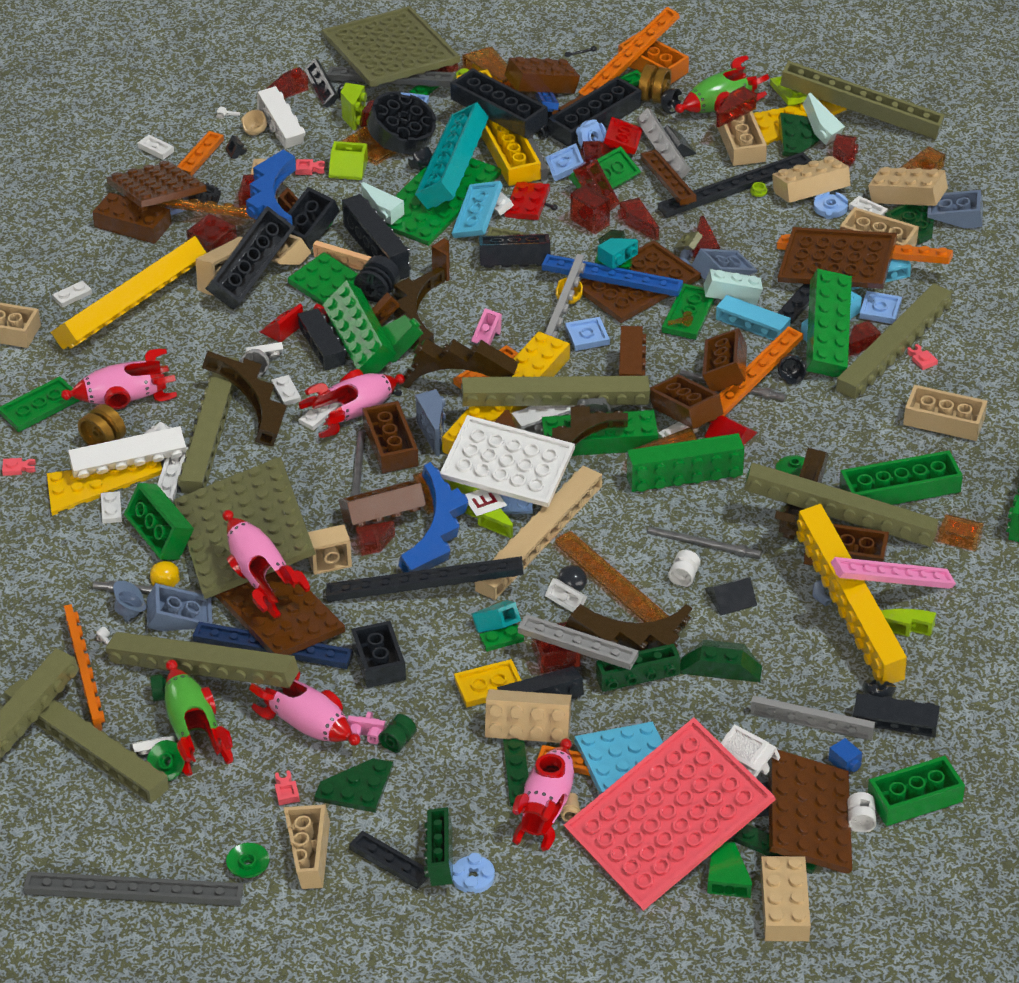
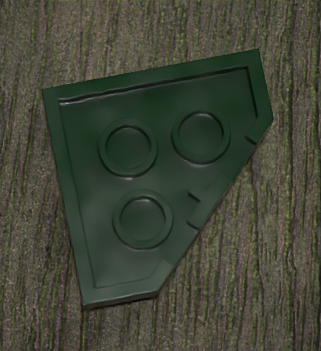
M787 113L779 114L780 141L783 156H793L804 152L820 141L814 134L808 116Z
M900 205L885 213L886 217L919 226L918 244L932 238L934 219L928 218V206Z
M372 758L322 780L314 799L317 802L376 813L393 769V762Z

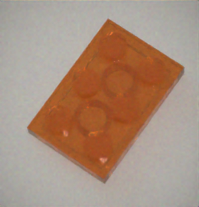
M365 126L341 141L366 143L368 161L376 166L397 153L384 149L374 140Z

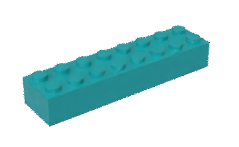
M477 102L450 116L415 193L426 209L437 207L442 202L450 201L455 197L457 188L460 186L461 179L464 177V172L469 166L468 163L473 156V152L478 145L479 138L482 136L483 129L486 127L489 118Z

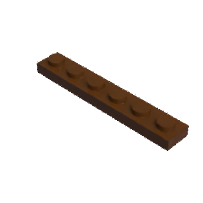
M656 149L640 153L643 163L680 205L696 202V194Z

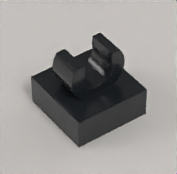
M232 135L225 148L229 156L235 159L238 158L239 154L244 155L247 152V148H243L244 144L238 136Z

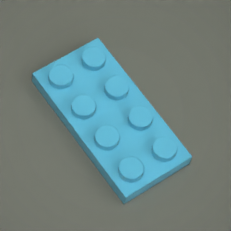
M500 181L469 185L451 233L454 238L485 235L503 186Z

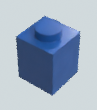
M844 738L829 748L828 760L837 768L847 770L849 773L851 771L856 772L861 767L862 752Z

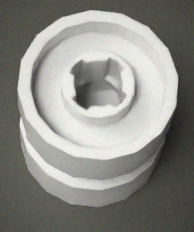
M690 550L679 551L668 573L670 581L676 585L690 586L700 566L701 560L699 556Z
M866 792L850 795L847 800L849 827L854 832L872 831L876 827L874 797Z

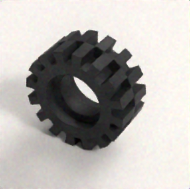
M206 182L207 192L188 196L192 204L211 209V207H217L221 191L218 190L219 188Z

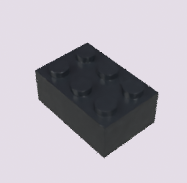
M307 187L288 212L292 216V225L295 227L291 235L302 238L308 249L311 250L314 242L319 240L340 212L336 201Z
M391 621L351 629L352 646L366 688L406 680L405 661Z

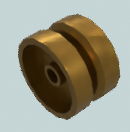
M645 65L638 87L641 90V100L650 101L652 99L654 103L661 104L662 93L666 89H670L671 70L669 68L660 67L657 70L655 65Z
M99 404L79 420L78 431L85 443L90 446L122 439L126 434V426L123 419L113 408L106 404Z

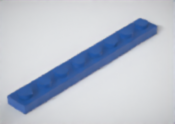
M547 254L542 263V270L569 275L575 259ZM583 261V263H586L583 274H579V277L677 297L683 287V280L617 267L611 269L606 265Z

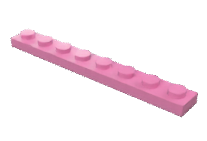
M835 557L830 562L839 578L947 589L953 588L956 585L948 569L840 557Z

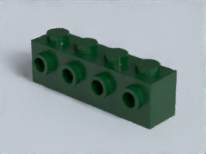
M669 644L639 651L638 658L631 670L598 660L596 661V679L601 691L605 692L680 675L681 658L675 645Z
M449 808L427 810V822H424L425 834L427 835L424 836L425 848L427 849L424 851L427 864L424 865L425 877L430 878L431 886L453 884V833Z

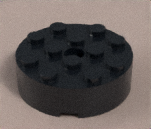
M391 91L379 95L374 100L367 118V128L374 140L384 149L411 155L429 145L436 129V116L429 105L412 94L407 96L399 91Z

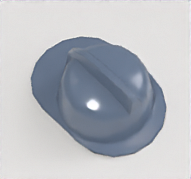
M127 581L115 582L113 585L115 595L114 609L123 616L125 622H128L131 618H136L140 612L145 611L146 604L141 591L134 584Z

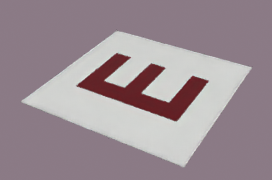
M479 489L465 494L468 499V505L476 516L507 506L497 493Z

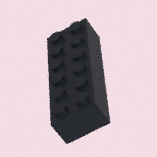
M474 68L450 83L451 100L465 107L477 102L489 116V120L524 138H527L548 123L547 106Z
M617 76L549 117V136L568 147L575 143L578 145L576 129L584 121L597 120L605 128L608 127L611 117L621 119L641 107V90Z
M361 194L343 199V226L364 252L371 257L380 255L392 260L400 271L399 280L410 277V250L407 246H404L400 237L394 234L392 228L387 226L385 220L378 215L376 209H373L369 201Z
M266 206L205 289L234 310L244 299L295 227L270 207Z

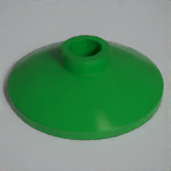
M798 455L785 456L777 462L776 470L799 476L805 457Z
M163 740L155 744L147 757V761L154 768L163 771L167 775L168 781L175 779L181 773L185 763L177 749V743L171 740Z
M256 843L239 844L230 850L226 858L228 870L241 878H252L262 874L270 862L268 851Z

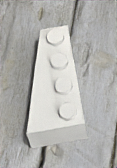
M276 86L259 91L257 110L265 114L269 129L275 132L276 138L284 148L304 143L305 130L303 127H300L296 115L292 114L291 107L288 103L286 104L282 92H279Z

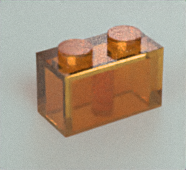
M946 514L939 530L938 542L976 551L982 538L984 523Z

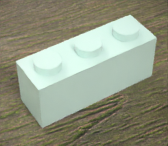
M713 269L709 270L703 285L705 297L723 300L728 295L751 304H757L763 290L761 278Z

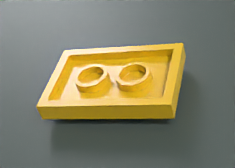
M512 659L454 674V681L466 708L486 703L489 689L497 690V687L521 681Z

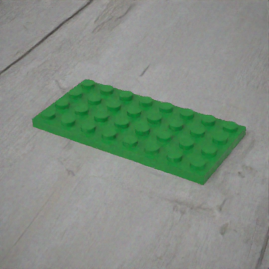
M471 158L468 163L469 166L464 172V177L461 179L460 186L457 188L455 197L450 201L442 202L437 207L426 209L415 195L427 169L426 167L395 195V197L404 200V215L392 225L387 222L385 223L388 227L392 228L394 233L429 246L458 217L469 185L493 182L502 174L501 169Z

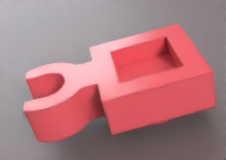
M296 159L295 175H312L313 172L323 174L325 161L313 162V159Z
M915 344V350H912L910 347L907 348L908 355L912 356V361L920 369L925 370L938 364V360L928 350L922 351L919 344Z
M22 458L3 459L2 474L3 476L22 475V471L33 473L35 472V466L31 465H36L35 459L23 461Z
M288 770L285 778H281L279 773H275V792L279 806L300 802L296 781H292L291 772Z

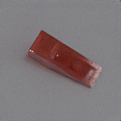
M300 67L285 72L266 89L276 86L279 92H282L285 99L309 90L308 75Z
M744 86L732 91L717 111L716 126L719 128L755 110L757 95Z
M597 159L585 161L573 170L581 186L606 211L610 212L620 204Z
M639 197L620 202V209L618 210L620 220L623 219L626 225L654 240H659V226Z
M700 216L697 232L702 234V238L695 249L692 250L694 258H696L700 248L720 249L705 217Z

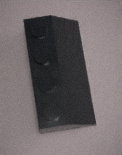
M549 234L479 236L480 266L485 268H493L494 265H501L502 267H511L512 265L527 267L529 264H536L537 266H542L546 255H551Z

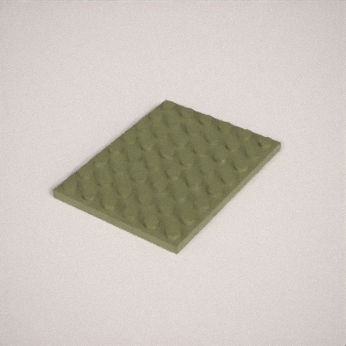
M411 6L322 29L324 38L370 87H377L386 82L391 83L397 79L409 78L415 74H423L426 71L438 70L441 67L453 66L455 63L461 62L460 56Z
M281 456L174 499L177 509L194 528L187 545L205 599L249 582L247 578L240 577L227 561V557L231 553L227 540L228 521L222 518L225 510H231L234 514L233 518L245 520L259 528L273 542L287 565L316 554ZM270 567L266 574L274 572V569Z

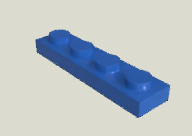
M535 92L537 101L547 106L548 112L558 110L559 103L553 93Z

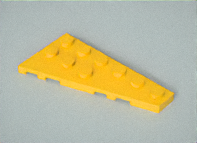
M818 100L833 115L847 110V108L827 101ZM803 103L753 113L767 146L771 142L780 140L778 119L780 113L807 116Z
M149 461L141 466L131 465L123 470H108L104 474L94 473L86 478H74L72 470L47 473L52 516L65 509L75 508L78 504L88 503L101 498V493L114 492L121 488L125 489L136 482H143L161 475V461Z

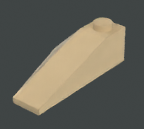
M290 234L271 261L277 264L300 265L311 252L302 238Z

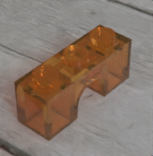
M927 147L901 167L906 169L941 170L944 167L945 154Z

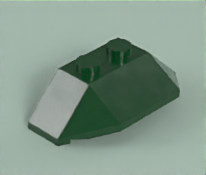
M703 640L681 657L680 674L759 683L761 680L762 665L745 644Z

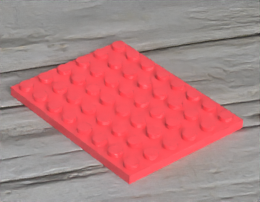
M693 717L566 822L564 827L644 911L776 799L753 774Z

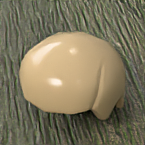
M251 110L241 119L243 129L248 135H259L267 127L265 114L260 110Z

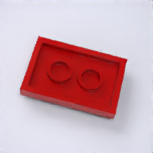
M611 117L603 143L610 148L621 146L627 154L635 155L642 128Z
M517 182L510 197L514 206L504 213L505 217L539 220L550 192V184Z

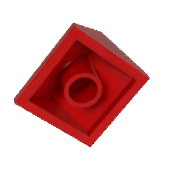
M300 303L283 312L259 332L278 342H283L299 329L298 313L303 312L302 304Z
M721 415L711 422L704 438L739 433L744 446L757 432L727 416Z

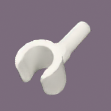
M219 107L216 118L224 119L225 115L240 116V112L227 111L225 107Z
M101 627L96 632V638L107 645L110 632L107 628Z

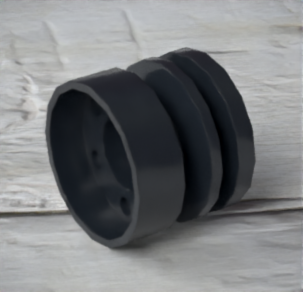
M373 256L369 258L363 269L355 277L354 285L362 290L367 300L378 303L386 293L390 294L391 290L394 289V285L400 279V271L396 264L387 257Z

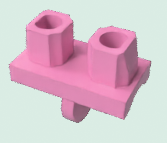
M369 711L366 717L348 716L347 720L352 734H358L359 736L367 735L369 743H379L378 736L385 728V721L373 718V712Z

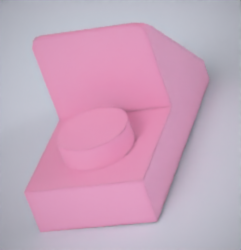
M485 308L471 342L478 344L480 340H483L491 345L495 334H501L502 314Z

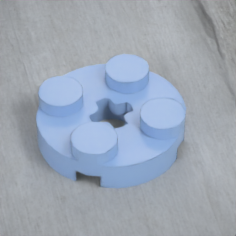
M597 120L584 121L576 129L578 142L584 153H599L605 148L603 142L607 131L604 125L598 123Z
M826 192L815 197L813 209L818 215L826 219L837 218L848 211V200L840 193L835 192L834 195Z
M471 853L469 856L463 857L453 864V884L459 890L480 893L492 886L495 878L494 866L488 859L481 857L479 853ZM469 872H477V876H469Z

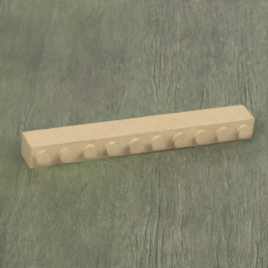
M585 466L574 472L571 479L565 482L562 488L554 494L549 507L542 506L540 511L531 517L525 527H522L519 533L509 540L508 544L503 550L501 549L493 560L522 556L524 570L602 487V474ZM517 576L474 582L475 591L496 600Z

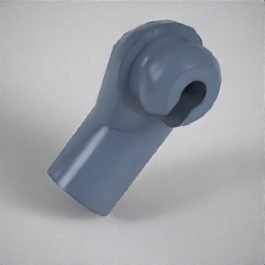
M684 249L681 251L679 258L691 266L688 260L691 259L690 256H693V252Z
M818 580L813 584L812 596L826 607L832 600L824 594L825 587L822 581Z

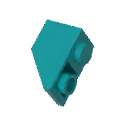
M610 238L598 245V261L611 269L638 255L637 239Z
M509 600L471 614L478 633L505 628L521 621L516 602Z

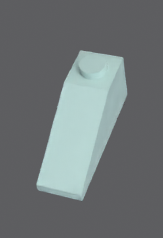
M809 93L803 103V107L814 134L825 145H828L840 137L845 126Z
M365 182L361 183L362 196L369 201L371 207L376 209L378 215L385 222L392 225L404 215V200Z

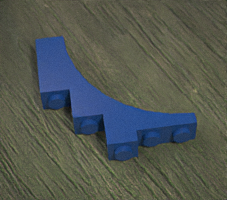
M283 149L253 167L254 182L250 183L251 198L246 200L247 215L256 220L260 213L268 206L292 224V216L281 208L277 203L275 195L280 184L287 176L296 171L294 155Z
M431 462L424 465L422 477L429 487L433 500V521L423 539L400 556L398 566L403 573L431 569L449 559L451 550L447 541L457 537L460 527L455 517L466 513L468 506L466 495L461 493L458 488L451 491L450 485L443 480L440 471Z

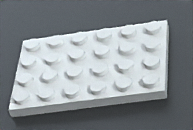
M467 415L440 474L443 479L549 507L573 454L575 444Z

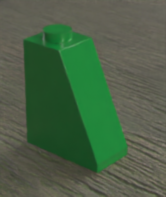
M404 315L382 327L397 353L390 362H396L423 334L419 327L421 324L415 318L410 319Z
M725 842L711 855L707 893L751 898L752 881L735 843Z

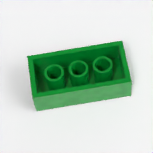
M137 484L124 512V516L160 560L180 559L194 528L157 484Z
M942 756L869 779L867 793L874 797L875 810L884 824L889 826L963 802L965 784L947 757Z

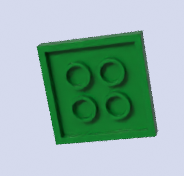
M323 252L289 276L288 284L323 305L346 280L354 284L357 273Z

